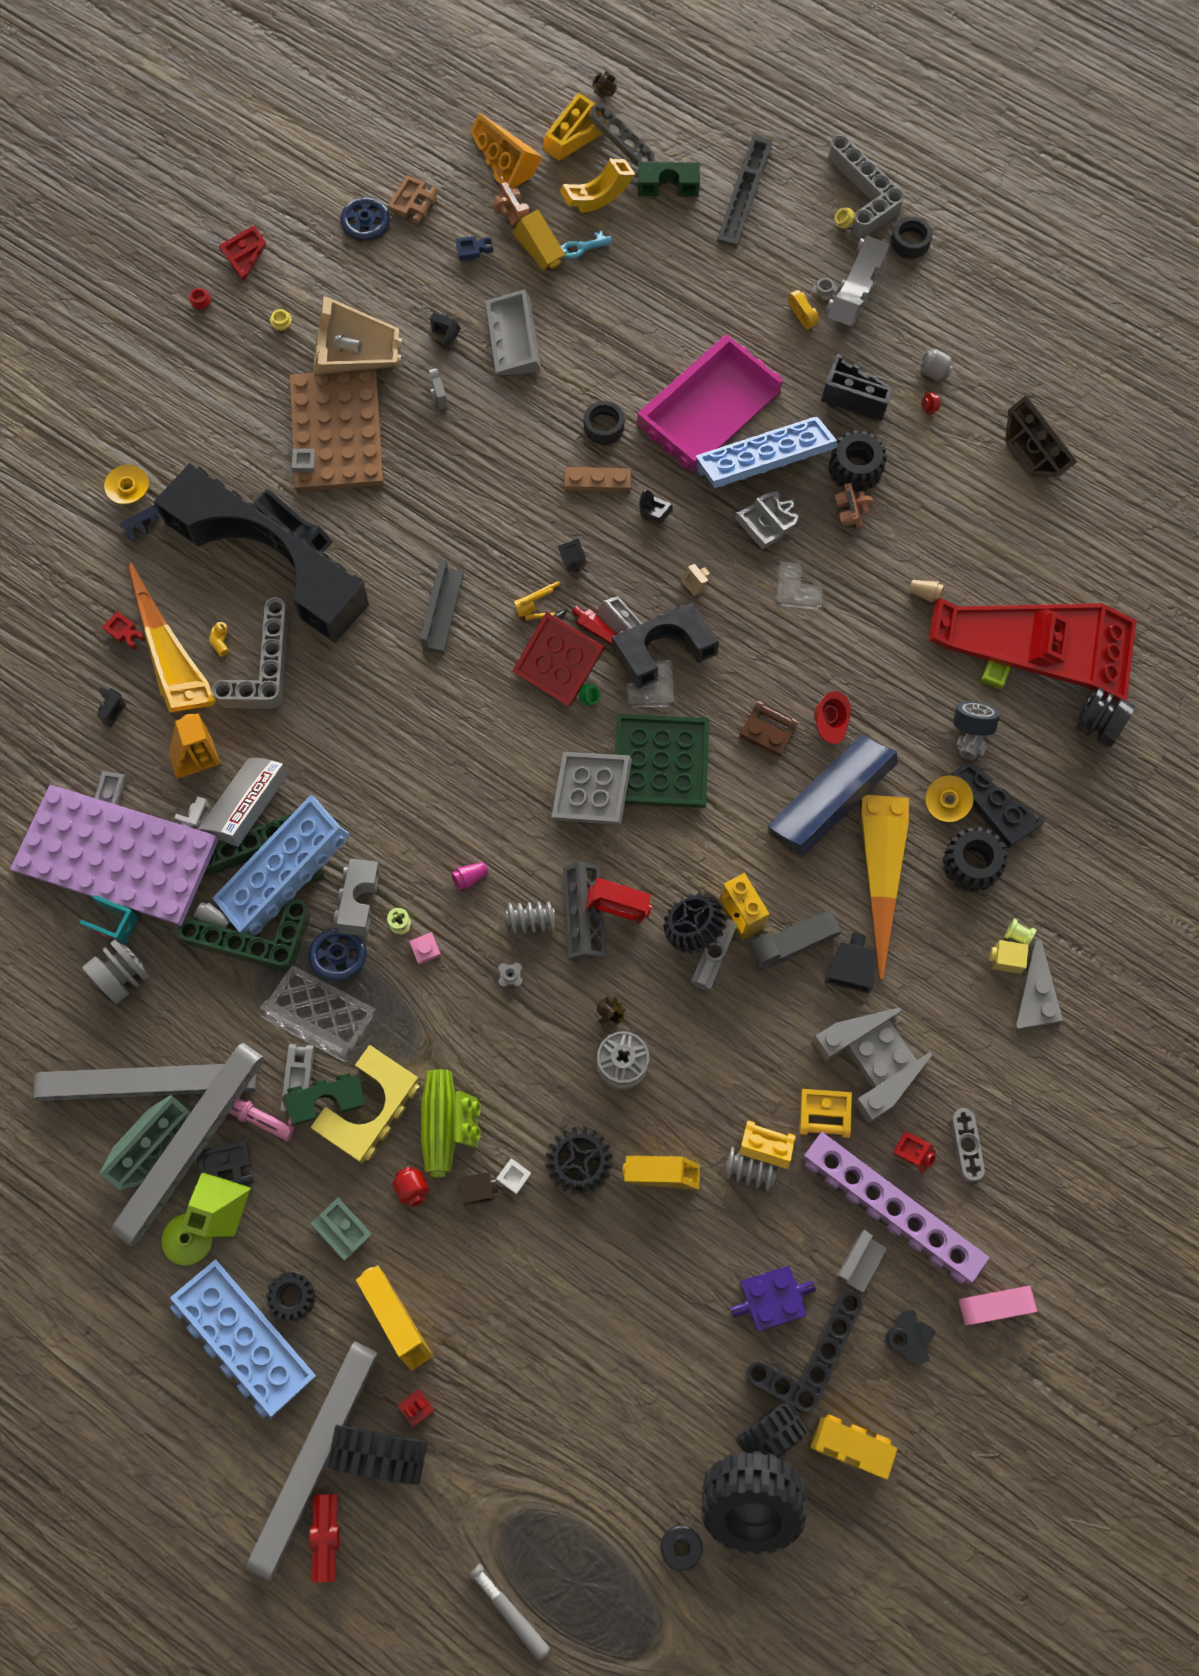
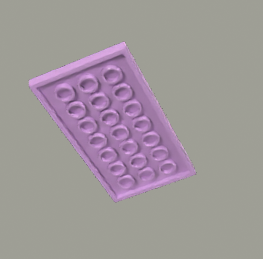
M49 785L10 870L89 897L97 895L133 911L182 926L219 838L210 833Z

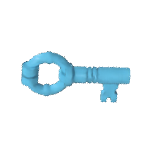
M599 231V233H594L596 239L593 241H568L561 246L565 253L562 258L575 259L587 250L612 244L611 236L605 237L603 232ZM575 246L578 251L569 253L567 248Z

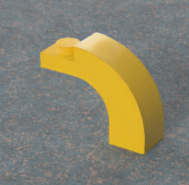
M609 159L604 170L597 178L582 185H562L560 193L568 206H577L581 213L591 212L615 200L628 187L635 174L625 159Z

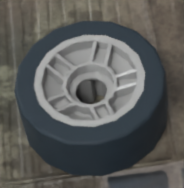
M975 701L961 702L957 704L953 724L956 728L968 734L992 735L996 732L1000 712L993 706Z

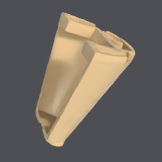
M323 297L315 346L314 374L321 375L391 367L399 368L401 355H398L397 352L400 351L402 338H398L399 328L331 298ZM343 334L346 338L361 340V353L356 354L345 350L337 351L333 347L335 336Z

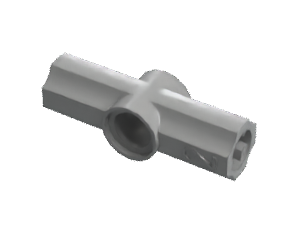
M731 919L726 921L727 928L722 930L723 936L716 938L717 943L712 942L709 945V949L704 948V952L691 980V983L700 989L710 991L737 927V924ZM716 949L720 952V956L712 958L708 951Z

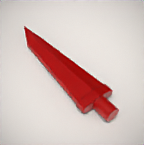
M575 606L571 613L578 618L576 624L612 645V636L616 635V633L591 609L584 612L578 606Z

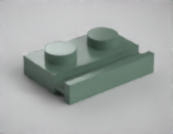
M340 1198L335 1199L311 1222V1225L345 1262L373 1236Z

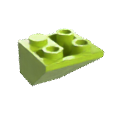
M202 1172L189 1202L181 1230L203 1237L235 1236L251 1188Z

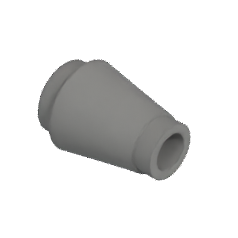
M201 902L193 917L196 921L228 929L231 923L224 913L209 902L207 904Z

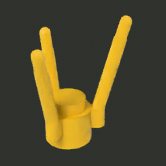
M555 582L527 597L515 600L514 604L519 618L525 616L526 621L542 619L545 613L532 614L533 611H536L533 601L552 593L553 589L560 585V582Z

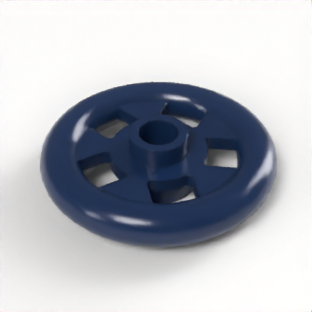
M364 197L355 199L344 207L340 222L343 230L350 237L367 241L378 238L387 230L390 223V214L386 206L380 201ZM371 207H373V208L377 209V211H376L375 213H373V212H372L371 210H369V209H370ZM356 208H362V210H359L357 213L353 211ZM355 219L356 224L350 225L349 220ZM376 219L382 220L379 226L374 224ZM360 228H369V232H360Z
M332 928L319 934L312 942L308 955L309 963L314 972L320 977L331 981H341L354 976L361 970L366 960L367 950L360 936L341 934L338 928ZM339 938L348 939L347 945L338 942ZM327 941L331 945L324 951L320 947ZM350 950H357L356 958H349ZM336 953L342 954L340 957H334ZM323 958H326L329 963L325 968L319 962ZM347 965L345 970H336V966Z

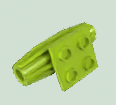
M441 1069L427 1071L421 1100V1147L425 1172L430 1173L431 1178H444L446 1173L451 1172L456 1143L471 1148H478V1141L481 1137L478 1126L481 1106L478 1098L462 1091H456L455 1096L452 1072Z

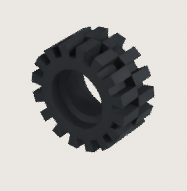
M294 1272L282 1273L278 1278L275 1277L272 1280L274 1282L271 1285L269 1284L267 1288L269 1291L266 1293L268 1302L266 1303L271 1309L270 1312L278 1318L296 1321L299 1318L305 1317V1314L311 1311V1306L315 1302V1290H313L312 1283L305 1276ZM289 1286H294L300 1291V1300L292 1307L285 1306L281 1300L283 1290Z

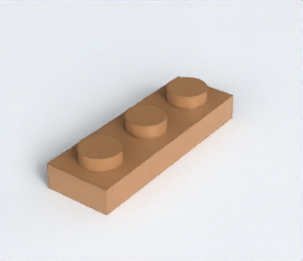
M565 467V491L630 492L631 468Z

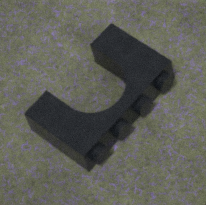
M693 603L680 606L676 610L661 614L650 621L640 623L636 627L621 631L612 636V651L637 689L658 681V666L646 649L650 643L657 639L674 638L683 642L698 663L718 655L719 640Z

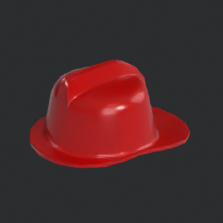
M833 691L827 693L814 710V719L818 733L822 739L830 744L840 743L844 739L851 715L850 702L841 692Z

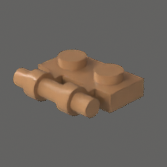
M407 175L388 204V211L406 219L410 213H413L415 215L412 221L415 224H419L421 220L426 218L429 207L433 206L436 202L438 190L432 187L428 192L425 190V182ZM419 199L423 200L421 205L416 204Z

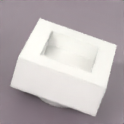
M510 1159L496 1180L517 1195L532 1174L516 1161Z

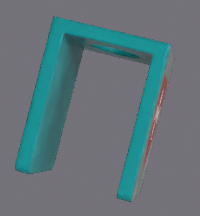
M94 895L92 899L100 907L124 916L116 933L80 920L79 924L90 933L110 941L116 940L125 946L139 918L131 909Z

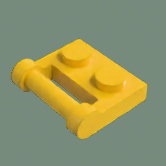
M802 1089L799 1134L807 1135L808 1133L823 1132L824 1134L841 1135L842 1138H850L852 1092ZM809 1116L842 1118V1125L809 1123Z
M747 1121L739 1154L788 1169L796 1135L790 1133L788 1135L756 1126L754 1122Z

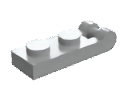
M289 1044L282 1097L284 1094H287V1089L302 1086V1089L310 1088L315 1045L298 1047V1044ZM297 1056L304 1057V1063L296 1062ZM282 1101V1102H281V1110H280V1111H281L282 1113H285V1109H284V1105H283V1101Z

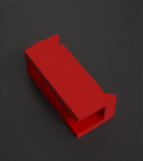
M597 877L595 885L589 887L585 910L595 907L596 910L634 922L637 921L639 925L651 913L652 904H649L651 894Z

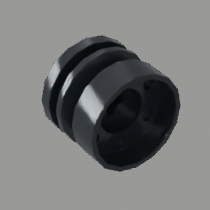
M1099 687L1084 704L1078 715L1075 729L1080 732L1085 724H1088L1089 727L1085 733L1087 736L1091 735L1095 729H1098L1099 733L1096 741L1111 748L1127 724L1135 705L1120 699L1115 706H1112L1110 703L1113 694L1109 693L1103 701L1101 697L1105 690Z

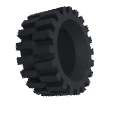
M335 1425L326 1468L378 1480L420 1485L428 1442L368 1429Z

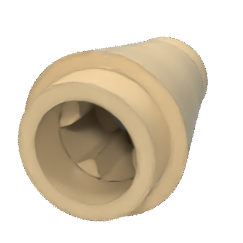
M912 580L909 593L934 603L935 600L942 598L944 585L937 581Z

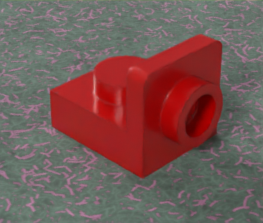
M906 1131L893 1151L895 1156L917 1166L918 1170L923 1173L934 1164L936 1159V1151L931 1143Z

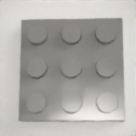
M563 752L551 816L553 820L621 825L632 758L629 755Z

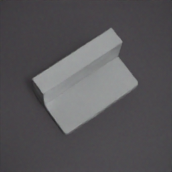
M865 1230L859 1233L836 1275L838 1279L859 1292H864L886 1252V1247L871 1239L873 1235Z

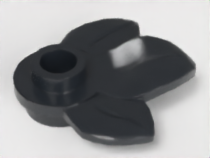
M915 1310L905 1311L897 1317L895 1327L887 1331L885 1343L889 1350L894 1353H901L908 1362L925 1363L930 1358L923 1346L931 1341L936 1331L926 1324L917 1323ZM895 1335H899L902 1338L900 1345L894 1343L893 1338Z

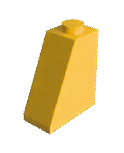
M537 209L522 218L512 232L516 239L542 270L548 267L554 269L562 263L560 260L565 253L540 211Z
M626 1156V1163H624L622 1169L625 1182L640 1186L699 1190L700 1164L679 1156Z

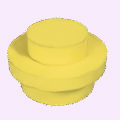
M850 208L839 209L835 215L836 225L840 229L850 227L854 222V211Z
M278 309L272 313L270 322L274 329L282 331L291 326L292 319L288 312Z

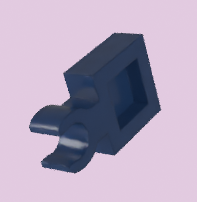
M476 236L455 239L459 261L480 258L481 252L486 254L493 252V245L486 246L492 244L491 237H484L478 241Z

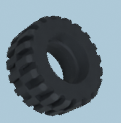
M744 1451L739 1452L735 1456L732 1454L727 1455L723 1458V1461L719 1459L712 1465L703 1480L701 1517L704 1527L718 1543L723 1542L724 1546L731 1550L736 1548L742 1553L750 1551L754 1552V1554H761L764 1551H768V1553L776 1552L777 1548L784 1549L790 1545V1542L793 1543L800 1536L805 1527L806 1490L804 1480L793 1466L791 1467L784 1459H777L776 1455H763L757 1451L751 1454H747Z

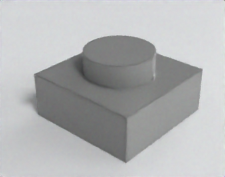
M293 449V473H315V449Z

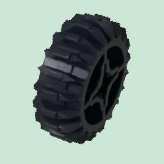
M700 892L695 896L690 893L686 899L681 897V901L678 904L673 903L674 908L668 909V916L664 917L665 924L663 928L666 939L675 949L682 953L687 951L690 954L695 950L701 953L702 948L706 947L709 949V945L712 942L717 943L716 938L723 936L722 930L727 928L726 921L728 920L725 908L719 900L708 893L703 895Z
M573 1127V1135L569 1136L568 1131L565 1129L563 1130L565 1139L562 1140L560 1136H555L558 1146L552 1143L549 1144V1148L554 1153H546V1158L553 1160V1162L546 1163V1168H554V1170L548 1176L549 1178L558 1176L554 1182L556 1187L562 1182L565 1183L562 1187L563 1192H566L568 1187L571 1186L572 1195H576L577 1188H581L582 1195H586L585 1187L589 1186L592 1193L596 1191L594 1183L596 1182L602 1187L604 1182L600 1177L602 1176L607 1179L610 1177V1174L604 1170L613 1168L612 1163L605 1162L613 1158L612 1153H604L610 1149V1145L605 1144L601 1146L600 1144L604 1141V1137L600 1136L595 1140V1130L591 1131L590 1136L586 1135L587 1127L582 1128V1134H577V1127ZM574 1142H586L595 1149L582 1151ZM568 1146L571 1157L563 1165L559 1166V1155ZM575 1152L577 1156L581 1155V1157L586 1158L583 1161L585 1172L582 1167H578V1164L576 1166L572 1164L575 1162ZM600 1156L599 1169L591 1177L587 1165L595 1157ZM577 1171L584 1180L575 1181L569 1179L563 1173Z

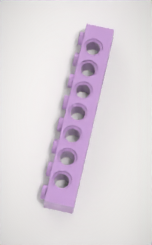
M823 1132L818 1135L802 1157V1160L805 1162L804 1166L815 1174L819 1172L826 1177L824 1181L834 1189L839 1187L846 1193L845 1197L856 1205L860 1203L867 1208L866 1213L877 1221L881 1219L887 1223V1229L896 1236H904L909 1240L908 1245L918 1252L924 1251L930 1256L929 1260L939 1268L944 1266L951 1272L950 1276L958 1283H972L989 1259V1256ZM825 1157L835 1159L837 1164L835 1169L826 1167L824 1163ZM846 1172H852L856 1175V1184L852 1185L846 1181ZM871 1187L877 1191L878 1197L876 1200H870L866 1196L867 1188ZM888 1203H893L897 1206V1216H892L888 1213ZM909 1219H915L918 1222L919 1230L917 1232L909 1229ZM931 1234L938 1236L940 1240L938 1248L930 1245L929 1236ZM952 1250L960 1253L961 1261L959 1264L951 1260L950 1253Z

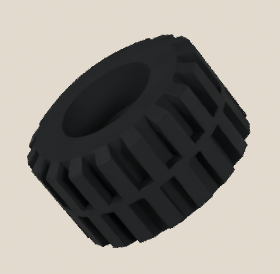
M858 430L853 431L852 434L847 432L843 437L840 436L837 439V448L832 449L829 473H832L831 478L832 480H837L836 484L839 487L841 485L844 486V490H846L845 485L851 483L855 492H858V489H861L863 492L867 491L868 487L873 488L875 483L880 481L886 464L887 454H885V446H881L882 441L880 439L876 440L875 435L872 433L867 435L866 431L858 433ZM848 458H861L867 463V465H854L848 460Z
M970 827L965 832L962 830L956 837L954 836L946 848L943 857V863H946L943 869L944 872H949L947 876L949 881L953 879L956 881L954 884L956 887L962 885L964 886L963 890L968 891L972 888L973 892H978L981 888L986 890L990 885L992 886L1002 875L1008 862L1005 860L1008 857V853L1003 851L1006 846L1004 842L999 843L1000 837L997 834L992 836V831L988 829L986 832H983L982 827H977L973 831L972 827ZM967 850L979 852L985 858L987 868H972L964 860L963 852Z
M784 1402L745 1428L737 1436L736 1442L743 1452L746 1451L747 1454L757 1451L763 1455L772 1454L779 1458L806 1436L808 1428L792 1404Z

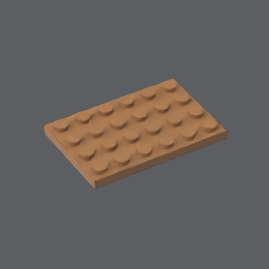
M376 369L321 375L314 373L291 374L293 449H315L316 451L315 473H294L296 492L384 485Z

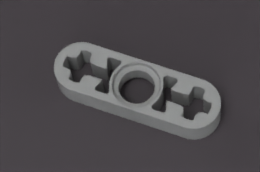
M961 1108L951 1116V1127L959 1171L964 1180L976 1182L985 1173L976 1120L972 1111ZM963 1114V1117L969 1120L965 1124L966 1132L971 1130L972 1133H965L960 1136L959 1132L964 1131L963 1124L958 1123L957 1119ZM964 1138L973 1141L974 1149L972 1152H966L962 1149L961 1141ZM976 1155V1158L971 1160L972 1166L978 1168V1172L974 1174V1177H972L970 1172L967 1173L966 1171L970 1167L969 1159L964 1161L963 1157Z

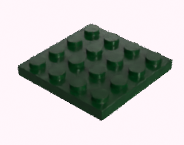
M617 713L615 755H629L632 758L625 804L706 808L709 718Z

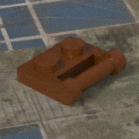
M758 700L739 737L780 757L793 735L799 720L794 717L790 719L765 706L764 702ZM759 714L788 727L786 732L759 719Z

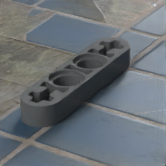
M597 103L589 112L590 121L637 167L638 162H644L642 161L644 156L648 158L645 162L655 161L653 151L606 105ZM601 112L602 116L597 117L596 114ZM610 125H616L619 128V133H612ZM625 140L633 141L634 148H628L625 145Z

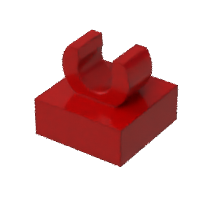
M417 1389L398 1405V1408L413 1428L435 1411L420 1389Z

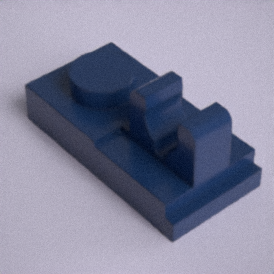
M154 504L119 523V526L126 531L131 540H134L136 538L133 535V527L140 529L142 534H145L146 529L142 522L148 520L151 523L160 518L161 515Z

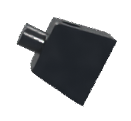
M852 933L850 943H840L824 983L865 993L871 992L874 986L875 951L864 947L866 940L864 934Z

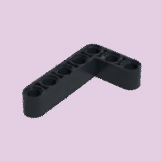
M847 1291L838 1296L799 1381L763 1362H754L746 1368L745 1378L747 1382L783 1403L790 1402L794 1409L798 1411L810 1412L814 1410L861 1311L862 1299L860 1295L853 1291ZM847 1296L851 1297L855 1302V1308L852 1311L846 1310L843 1306V1299ZM835 1320L841 1321L844 1325V1332L841 1335L834 1333L832 1330V1323ZM823 1344H829L833 1348V1356L830 1359L824 1358L821 1354ZM755 1366L761 1367L764 1371V1379L760 1382L754 1381L751 1377V1371ZM814 1367L822 1372V1380L819 1383H814L810 1378V1371ZM779 1379H783L788 1385L787 1392L783 1395L778 1394L775 1390V1383ZM802 1392H807L811 1397V1404L806 1408L802 1407L798 1401L799 1395Z

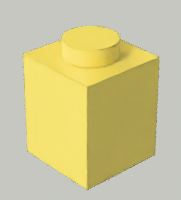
M999 940L990 949L989 961H992V969L1021 974L1027 967L1028 945Z

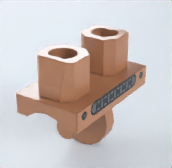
M501 183V192L494 198L495 202L492 205L496 214L502 213L506 216L511 226H517L519 219L524 218L529 213V207L526 203L519 204L521 193L518 188L510 189L507 183Z
M846 484L845 491L835 494L838 508L850 506V510L839 513L842 525L844 527L855 524L857 529L864 527L860 510H862L863 514L869 513V507L873 505V498L865 496L864 492H859V498L857 499L852 484Z

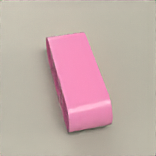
M1031 1286L958 1299L965 1326L1037 1312Z

